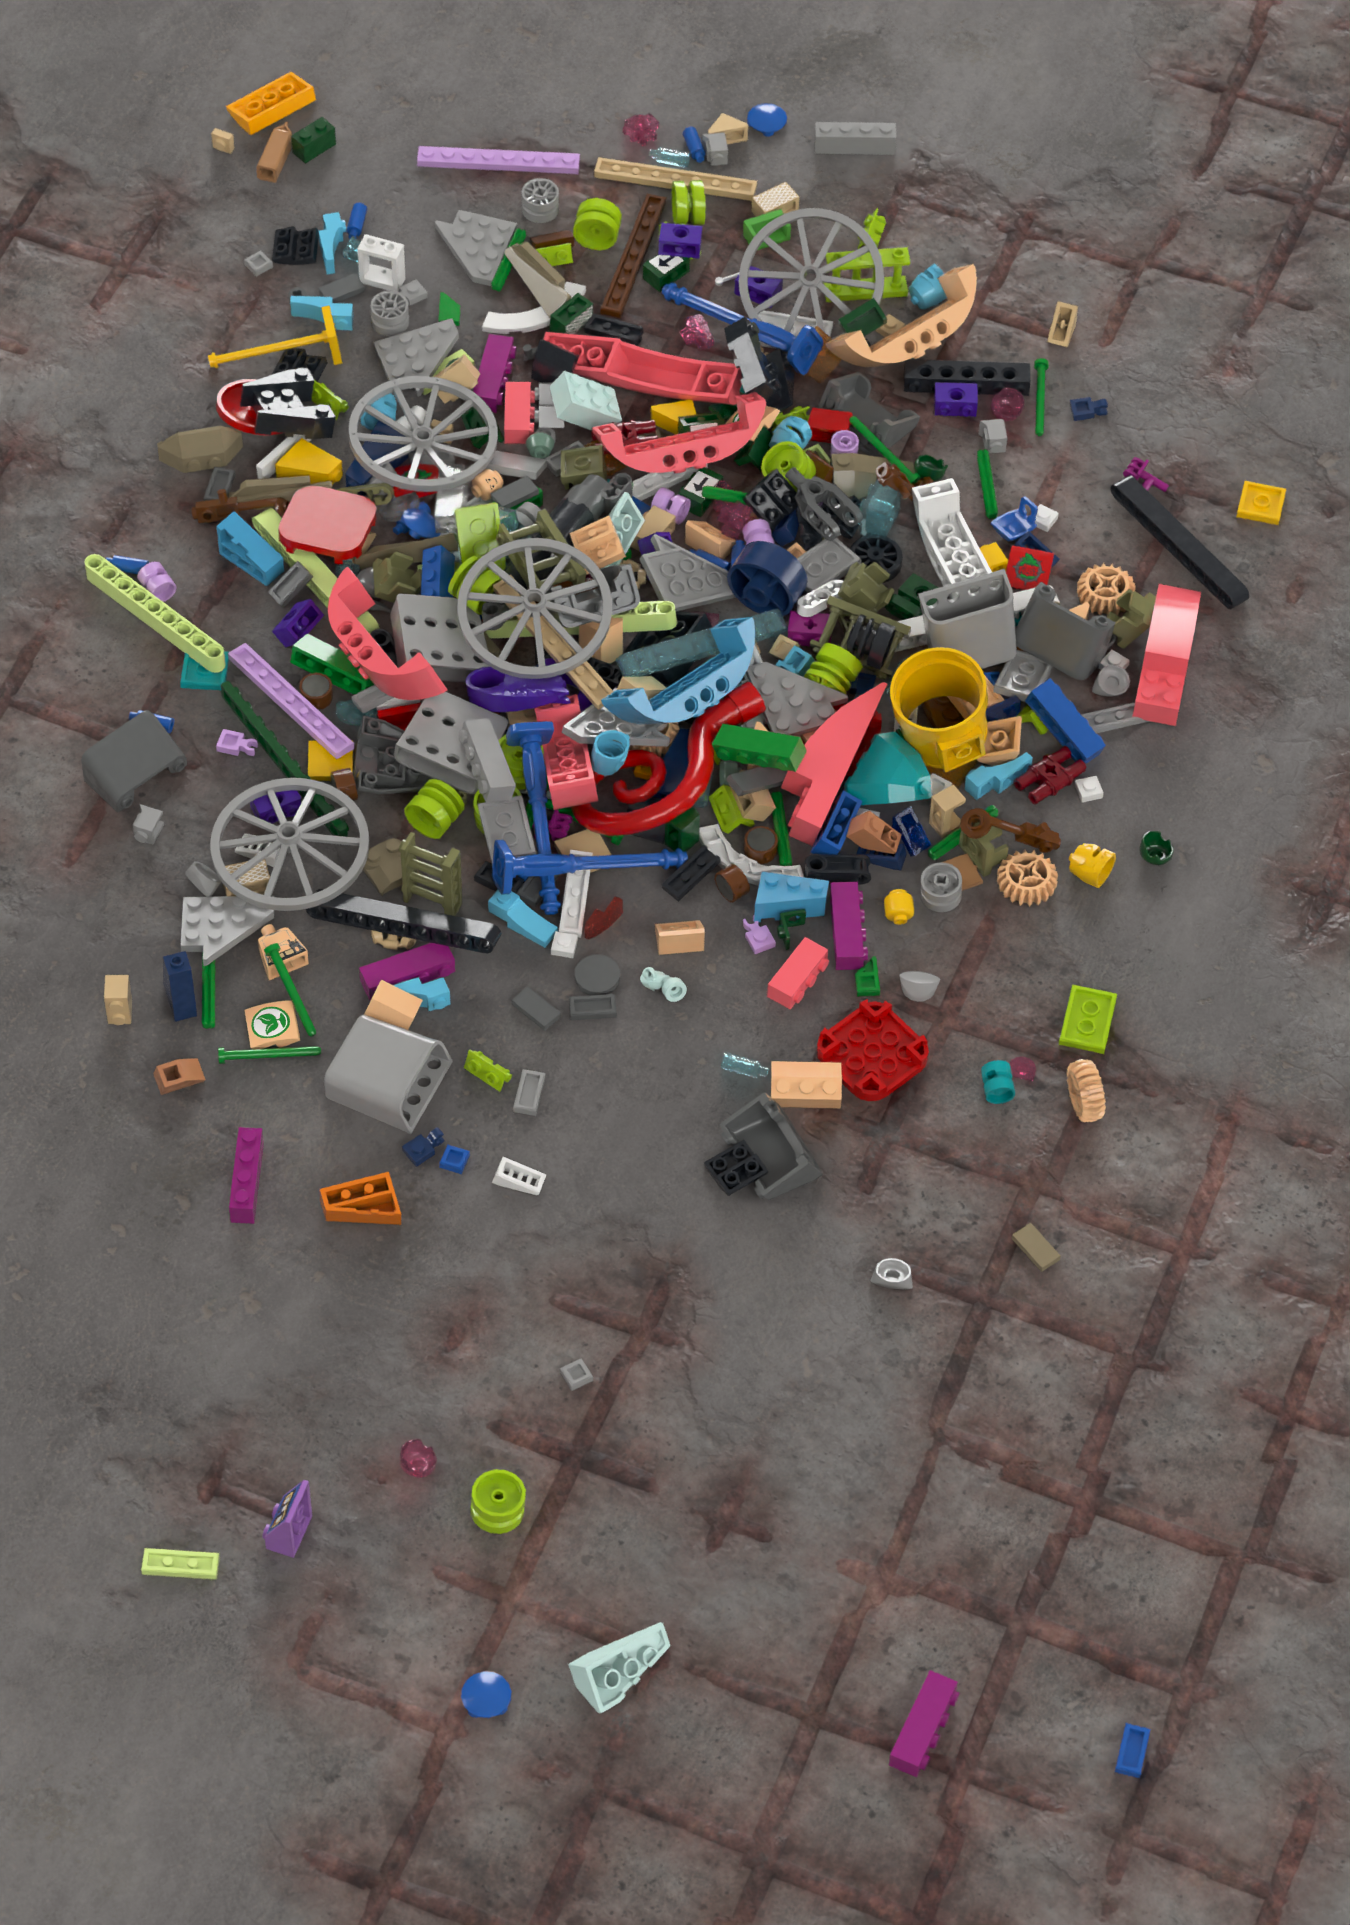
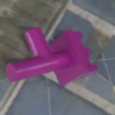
M1134 457L1123 472L1124 477L1131 475L1137 481L1139 478L1145 480L1142 486L1147 491L1153 485L1166 492L1169 485L1145 471L1149 460L1146 459L1144 462Z
M555 810L551 820H547L548 829L553 841L567 836L566 831L569 830V824L573 821L570 815L560 814L558 810Z

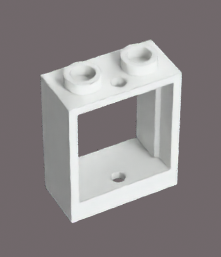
M365 234L358 247L359 279L362 284L399 292V287L405 281L404 245ZM369 255L392 261V269L370 264Z

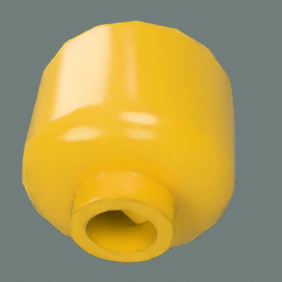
M903 889L890 891L884 899L885 917L897 925L907 923V920L914 916L912 895Z

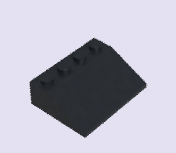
M676 611L677 625L671 630L638 632L615 666L642 676H652L659 682L672 685L685 676L713 636L710 631L713 627L705 613Z

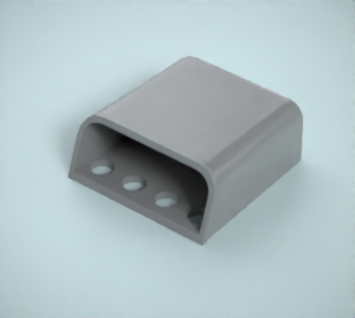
M1005 569L918 594L928 649L944 647L959 650L973 658L981 669L1008 662L1016 657L1014 597ZM992 581H1000L998 586L989 587ZM971 587H979L977 592L968 593ZM950 593H958V596L956 598L951 600L947 599ZM932 598L937 599L934 605H926L928 600Z
M412 594L397 595L390 613L398 668L420 652L441 681L466 683V677L471 672L490 666L476 656L462 635L458 620L457 598ZM467 607L468 622L470 628L473 629L482 624L480 615ZM484 632L475 636L481 645L488 650Z
M444 692L440 695L424 699L401 738L396 743L394 757L399 763L433 779L441 780L465 793L476 794L478 791V781L472 774L471 763L467 760L464 745L459 740V731L462 730L464 720L490 718L499 740L506 732L508 720L448 692Z
M361 1015L357 1018L325 1073V1096L332 1101L403 1130L408 1134H412L453 1061L442 1041L420 1035L368 1015ZM432 1060H436L441 1064L437 1069H431L427 1065ZM421 1078H427L431 1083L427 1087H421L417 1082ZM410 1096H417L420 1098V1102L416 1105H411L407 1102V1099ZM403 1114H407L410 1116V1120L408 1122L406 1121Z

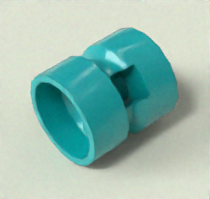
M1002 1060L991 1061L983 1065L981 1075L986 1100L993 1104H1003L1012 1100L1015 1097V1087L1012 1080L1011 1065Z

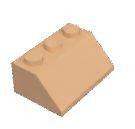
M771 1061V1098L781 1107L841 1108V1063Z

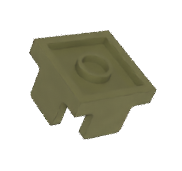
M603 445L561 451V481L565 486V490L570 489V483H573V486L581 484L591 474L598 475L607 481V467L604 459Z
M394 552L390 558L386 557L384 560L377 558L373 562L375 597L394 603L398 594L417 595L421 591L422 570L419 569L414 574L413 570L407 569L413 563V557Z
M855 562L851 565L837 595L846 602L877 613L878 610L889 603L895 590L892 587L888 589L882 584L889 578L890 574L876 562L867 567L864 563L859 564Z
M1129 589L1117 599L1116 604L1127 610V612L1121 618L1110 612L1107 618L1116 623L1113 634L1118 637V646L1123 649L1126 648L1150 627L1156 600L1155 595L1149 592L1143 597L1136 591L1133 592Z
M993 826L985 836L978 839L967 837L962 830L960 833V848L965 854L969 855L971 861L977 866L978 871L983 877L991 874L992 867L1001 863L1002 860H1006L1009 847L1006 844L996 849L991 844V840L1002 835V830Z

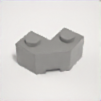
M539 383V387H535V400H539V410H535V423H539V428H564V420L557 418L549 387L552 383Z

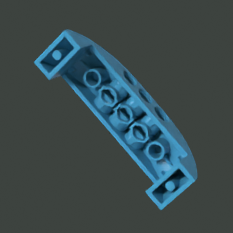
M753 618L725 619L711 628L710 631L720 653L648 700L644 688L620 689L601 700L602 704L618 718L639 725L674 723L702 715L707 707L719 704V699L731 692L747 672L755 645V624Z

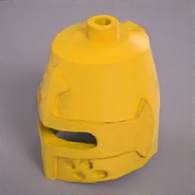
M1083 843L1069 856L1070 872L1083 882L1100 888L1113 869L1116 855L1106 849L1101 851V848L1095 844Z

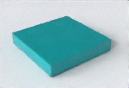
M224 651L226 665L222 671L217 673L208 671L185 653L180 682L181 688L221 690V684L226 682L229 652Z

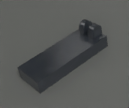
M594 313L584 326L585 333L598 337L620 338L621 341L638 346V343L642 341V334L644 333L642 326Z
M703 845L662 883V889L679 902L721 862L718 855L715 856L708 850L707 846Z

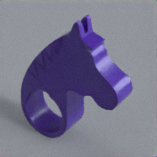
M553 658L545 659V666L557 664ZM483 667L471 672L466 677L469 702L491 712L520 711L544 706L549 703L570 704V699L566 696L569 695V690L566 688V681L562 680V674L549 678L528 679L510 676L492 667Z

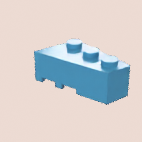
M235 511L216 526L219 554L259 582L268 586L284 572L282 555L270 546Z
M762 872L755 902L754 922H761V919L774 918L776 921L780 919V913L805 909L806 918L824 916L828 899L829 881Z

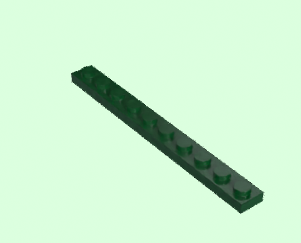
M229 681L222 683L221 692L224 701L285 777L311 779L307 774H303L299 763L295 759L292 760L286 747L278 743L272 730L269 731L265 727L264 720L261 716H257L254 713L250 702L244 701L240 690L236 686L233 687ZM297 791L304 799L307 791ZM315 793L309 806L318 818L335 811L333 805H328L325 801L324 796ZM340 818L324 824L333 836L348 837L347 831H349V827L344 819L340 820Z

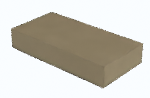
M1032 1223L1012 1235V1240L1041 1272L1060 1260V1254Z

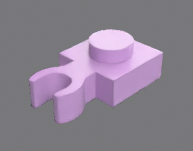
M223 729L216 748L218 752L238 756L239 752L243 751L247 755L253 756L255 755V749L249 747L258 748V742L255 739H245L244 733Z
M746 919L743 920L744 928L749 931L745 933V938L754 954L776 947V942L766 925L759 927V921L749 924Z

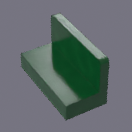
M473 406L461 415L466 430L487 427L482 416ZM496 421L498 428L497 441L502 443L504 441V437ZM489 434L470 437L473 446L480 449L489 440Z
M763 426L754 442L749 440L739 449L734 461L739 466L752 462L762 472V460L767 451L771 449L769 443L773 435Z

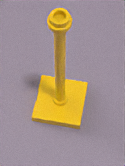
M330 305L321 307L326 330H323L322 333L217 356L214 352L212 355H208L210 367L218 368L220 363L323 341L330 345L334 365L342 364Z

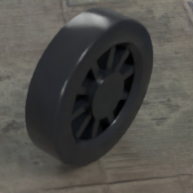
M875 534L866 535L856 540L850 548L866 567L876 562L890 574L889 578L883 583L894 579L901 570L902 550L889 537Z

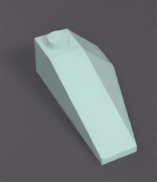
M624 492L609 516L626 554L645 519L629 493ZM620 559V560H618V561H616V562H614V563H612V564H609V565H607V566H605V567H609V566H612V565H620L622 559Z
M660 1622L593 1650L568 1665L576 1688L598 1713H603L623 1700L625 1692L632 1685H636L639 1682L641 1674L648 1667H652L670 1647L664 1625Z

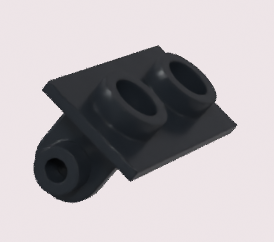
M798 507L796 516L800 523V540L804 543L805 551H808L822 541V536L802 516Z

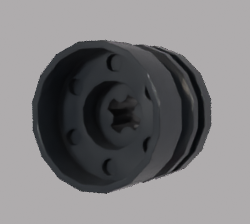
M860 614L849 633L846 650L854 655L856 650V658L859 661L864 654H867V665L881 670L891 648L896 627L882 622L879 628L875 630V619L871 618L867 626H865L867 616Z

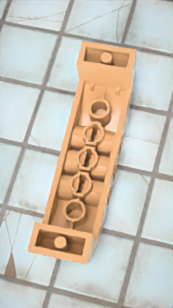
M974 264L954 268L938 277L948 301L869 347L862 331L859 330L839 335L826 343L827 348L840 359L862 367H878L898 363L913 357L917 359L925 355L926 349L930 348L931 350L940 346L941 341L954 333L968 316L976 293L977 278Z

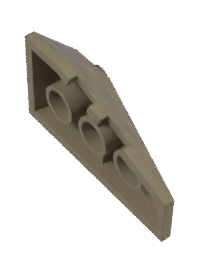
M856 453L831 454L830 465L834 467L831 484H835L848 497L855 495L861 501L863 497L869 495L876 496L881 491L892 489L889 486L883 487L879 483L875 470L884 462L892 464L886 458ZM901 461L915 474L913 462Z

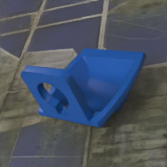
M1024 496L1021 498L1019 509L997 517L991 522V525L1006 541L1017 540L1028 531L1031 532L1037 527L1035 520L1038 507ZM1025 505H1028L1031 509V515L1029 516L1026 515Z

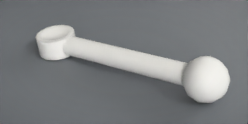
M739 273L724 278L717 277L715 284L721 286L723 282L737 278Z

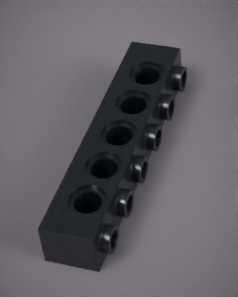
M908 359L905 360L904 392L934 393L935 383L977 384L978 395L1029 396L1031 383L1030 363Z

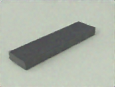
M757 767L730 774L726 780L738 796H743L781 786L788 770L781 771L771 767Z

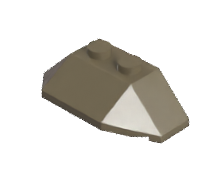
M224 426L178 432L168 437L164 442L157 443L159 461L183 473L214 469V467H225L243 448L242 432L238 429L234 430Z

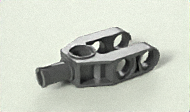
M796 467L791 468L786 473L785 477L798 488L795 499L802 516L826 540L833 541L841 535L840 529L831 518V515L827 514L818 503L824 502L850 527H854L863 520L861 510L836 485L816 476L806 479ZM835 498L839 500L840 505L836 502ZM850 512L854 515L855 520L851 517Z

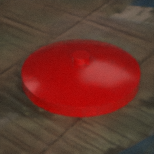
M256 379L239 380L225 385L219 391L216 401V410L220 418L228 425L240 431L255 435H266L254 432L257 415L253 407H240L243 384ZM271 432V435L281 434L280 432Z

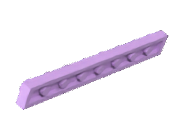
M419 146L417 166L578 174L580 154Z
M244 643L228 653L229 660L336 760L354 749V743L250 646Z

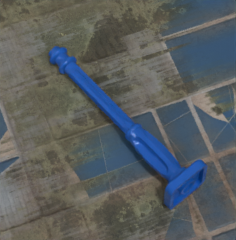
M674 282L665 284L662 289V295H664L665 300H674L678 306L684 304L730 325L744 317L689 293L685 287L678 288ZM747 318L758 326L759 341L773 348H781V350L788 352L787 360L797 373L805 375L809 371L823 346V339L814 327L805 325L796 337L775 325L758 321L756 318Z
M550 721L515 723L509 726L506 734L508 746H520L523 748V774L529 796L528 802L532 805L538 854H551L545 805L548 801L546 797V769L540 747L549 743L554 733V724ZM554 875L540 876L542 889L539 891V896L543 897V903L540 905V908L545 911V915L557 914L561 903L557 901V895L560 891L555 887Z
M495 840L492 878L500 894L505 895L511 893L512 881L516 875L550 876L569 872L573 874L576 870L662 866L666 870L669 866H676V868L682 866L688 860V855L686 851L682 852L680 848H677L675 852L663 849L658 853L583 857L575 856L574 854H537L515 858L504 840Z

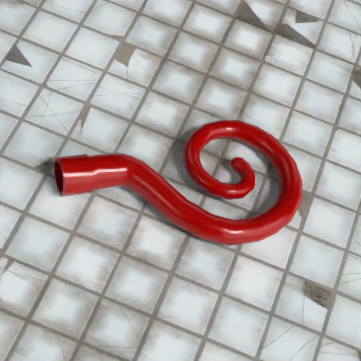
M749 681L743 683L725 695L719 704L706 708L702 715L695 718L688 731V768L684 779L672 793L654 804L630 812H600L591 803L572 806V813L579 824L591 832L607 836L631 835L665 824L690 809L706 791L714 769V748L712 743L722 724L743 725L766 711L765 703L755 686ZM643 749L628 750L626 760L620 769L644 766L651 770V776L643 786L632 790L627 789L625 781H616L613 784V795L619 802L632 805L644 802L657 794L664 784L667 771L663 759L656 753ZM593 771L595 785L597 786L606 776Z

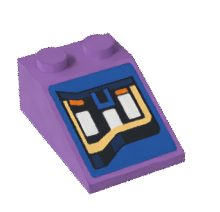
M303 1480L283 1496L280 1504L276 1503L272 1512L273 1520L270 1525H266L263 1532L266 1549L294 1558L312 1518L309 1481Z

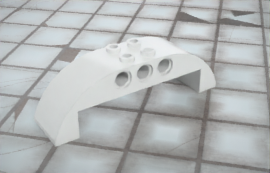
M953 478L912 488L915 513L921 536L930 561L942 585L947 586L992 573L960 512V493ZM992 581L989 587L998 586L1000 581ZM971 587L968 593L977 592L979 587ZM957 592L949 594L950 600L958 596Z

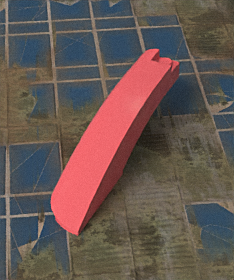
M546 332L544 336L545 341L579 355L573 374L594 381L660 397L735 405L737 404L735 396L741 395L739 392L742 385L740 367L736 368L733 363L701 361L668 355L623 342L620 338Z

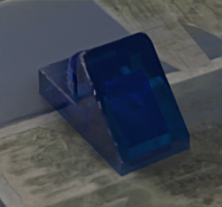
M1015 695L987 708V722L1016 717L1020 712V699Z
M912 806L907 807L892 817V828L901 834V839L910 857L916 856L931 846Z

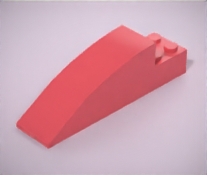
M1162 584L1158 585L1132 717H1140L1146 721L1176 726L1201 592Z
M882 682L842 706L818 728L804 745L807 752L797 771H788L781 786L782 789L800 797L788 824L791 827L788 836L813 847L881 700L887 683Z

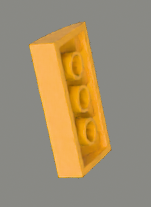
M289 72L226 106V109L246 132L253 135L314 102L316 96L312 85L293 72Z

